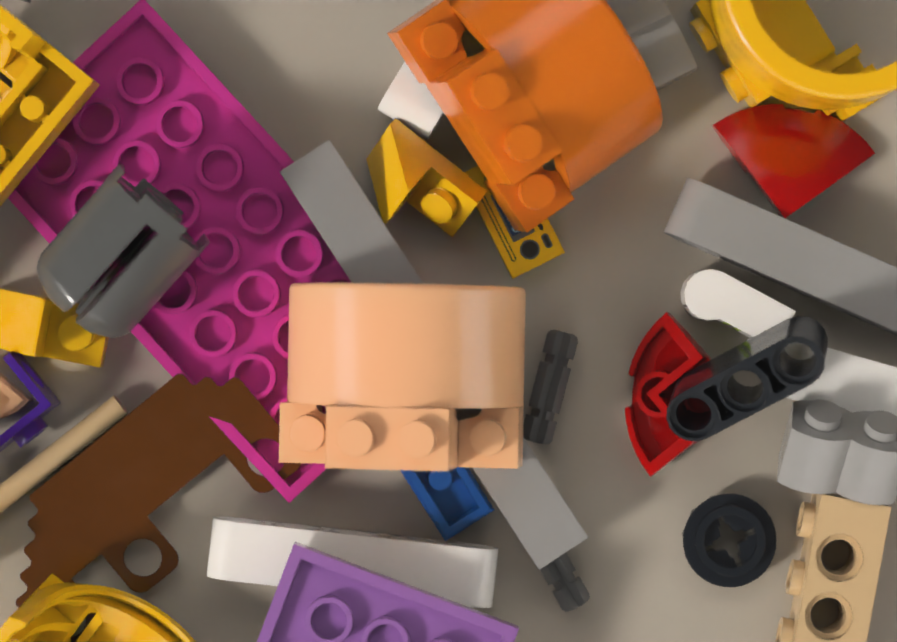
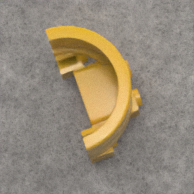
M699 0L690 9L695 19L689 22V27L695 39L706 53L713 49L725 67V70L719 73L720 78L731 97L737 103L745 99L748 106L753 108L773 96L796 106L823 110L827 116L835 113L837 118L843 121L897 89V61L877 70L873 64L864 68L858 59L862 51L857 43L836 55L832 42L806 0Z

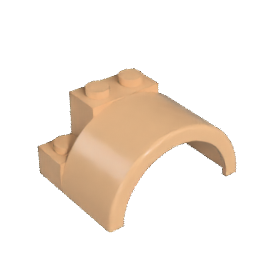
M404 283L291 284L289 288L287 401L280 402L279 463L325 464V468L413 471H450L457 467L508 469L522 467L526 292L524 288ZM322 405H326V414L322 413ZM455 408H481V412L476 417L458 420Z

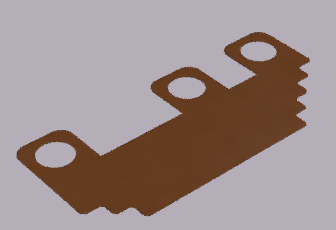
M183 374L175 375L30 495V501L38 509V512L28 521V526L35 533V538L24 547V553L31 560V565L20 574V579L26 584L27 591L16 599L18 608L52 573L64 583H75L71 578L100 554L131 590L137 593H144L150 590L177 567L179 556L177 551L147 516L223 454L255 491L267 493L274 489L264 476L255 473L250 468L247 457L210 418L231 423L251 445L260 439H272L279 443V425L240 378L232 377L223 386H217L212 378L205 377L196 385H193ZM284 463L281 470L277 473L285 480L301 466V463ZM138 539H147L154 542L161 552L162 560L160 567L156 572L148 576H138L132 573L124 561V553L127 546ZM91 613L86 616V623L84 629L87 627V625L90 623V621L96 613ZM84 629L78 635L71 637V642H76Z

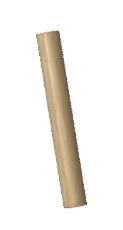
M113 395L1 483L0 514L126 416L128 411L122 402Z

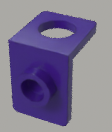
M9 352L3 359L39 404L0 435V452L14 441L22 448L35 439L48 427L42 418L61 404L24 356L15 352Z

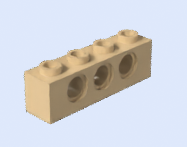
M812 494L810 503L804 501L801 503L797 518L796 535L804 537L800 560H791L786 578V594L793 595L789 618L781 617L779 620L775 642H867L891 506L859 503L837 494ZM833 540H844L849 549L847 562L837 570H826L821 560L824 547ZM824 598L835 599L839 610L836 620L827 627L813 626L811 610L814 604Z

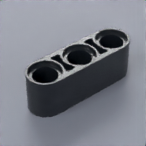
M792 317L685 373L678 379L667 407L666 419L670 429L678 437L688 441L707 439L811 385L819 379L824 370L828 348V336L825 329L818 321L810 317ZM802 343L808 346L814 352V355L811 358L799 360L790 357L784 348L789 344ZM742 370L755 373L762 382L753 387L744 386L734 379L733 374ZM699 398L705 401L710 410L704 413H695L687 409L683 404V400Z

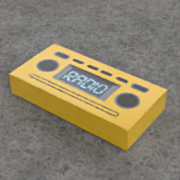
M479 166L465 172L488 191L476 209L512 279L565 253L548 218L528 233L514 230L484 184V181L487 179Z

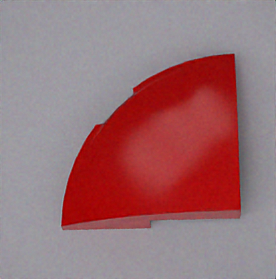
M767 104L738 111L712 125L745 173L749 172L774 210L783 218H787L875 154L869 144L855 130L831 115L827 116L819 110L812 113L799 109L785 108L783 104Z
M666 312L646 333L635 352L628 371L631 377L634 376L632 405L624 408L626 425L634 451L650 477L698 442L678 437L670 429L666 419L667 407L678 379L690 370L712 359L669 312ZM699 398L683 400V404L687 409L695 413H704L710 410L705 401Z

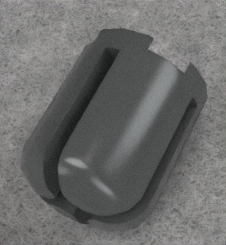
M119 164L105 179V182L40 254L37 264L39 281L49 299L63 312H66L86 293L76 309V313L79 315L76 318V323L90 333L110 338H118L130 333L190 264L211 243L205 234L196 242L186 232L188 229L181 224L183 220L181 215L184 212L143 178L135 187L122 178V175L125 173L124 164Z

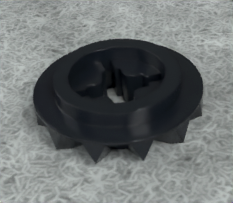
M736 493L710 496L691 511L682 532L685 558L692 569L705 581L721 587H739L753 582L767 570L776 551V531L769 514L754 500ZM720 517H722L724 523H728V526L733 531H747L749 529L753 531L744 535L745 538L737 542L739 551L737 556L740 561L738 563L735 562L734 557L730 556L724 548L716 550L714 548L705 549V547L713 544L712 541L720 537L718 528L721 526L718 520Z

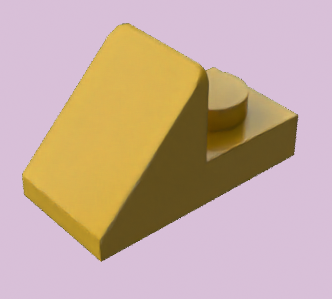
M396 118L390 123L366 158L381 218L385 224L391 220L407 201L448 235L453 237L488 192Z
M0 288V349L32 357H47L101 368L104 366L109 337L90 333L76 323V318L79 316L76 313V309L79 303H76L68 311L63 312L48 297Z

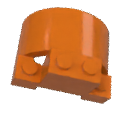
M435 0L387 33L418 82L425 83L485 175L487 180L484 181V184L516 231L528 233L575 199L571 194L573 191L655 135L662 126L661 102L651 74L629 33L606 0ZM467 30L481 43L485 50L467 57L462 42L463 33ZM554 159V170H546L542 167L548 161Z

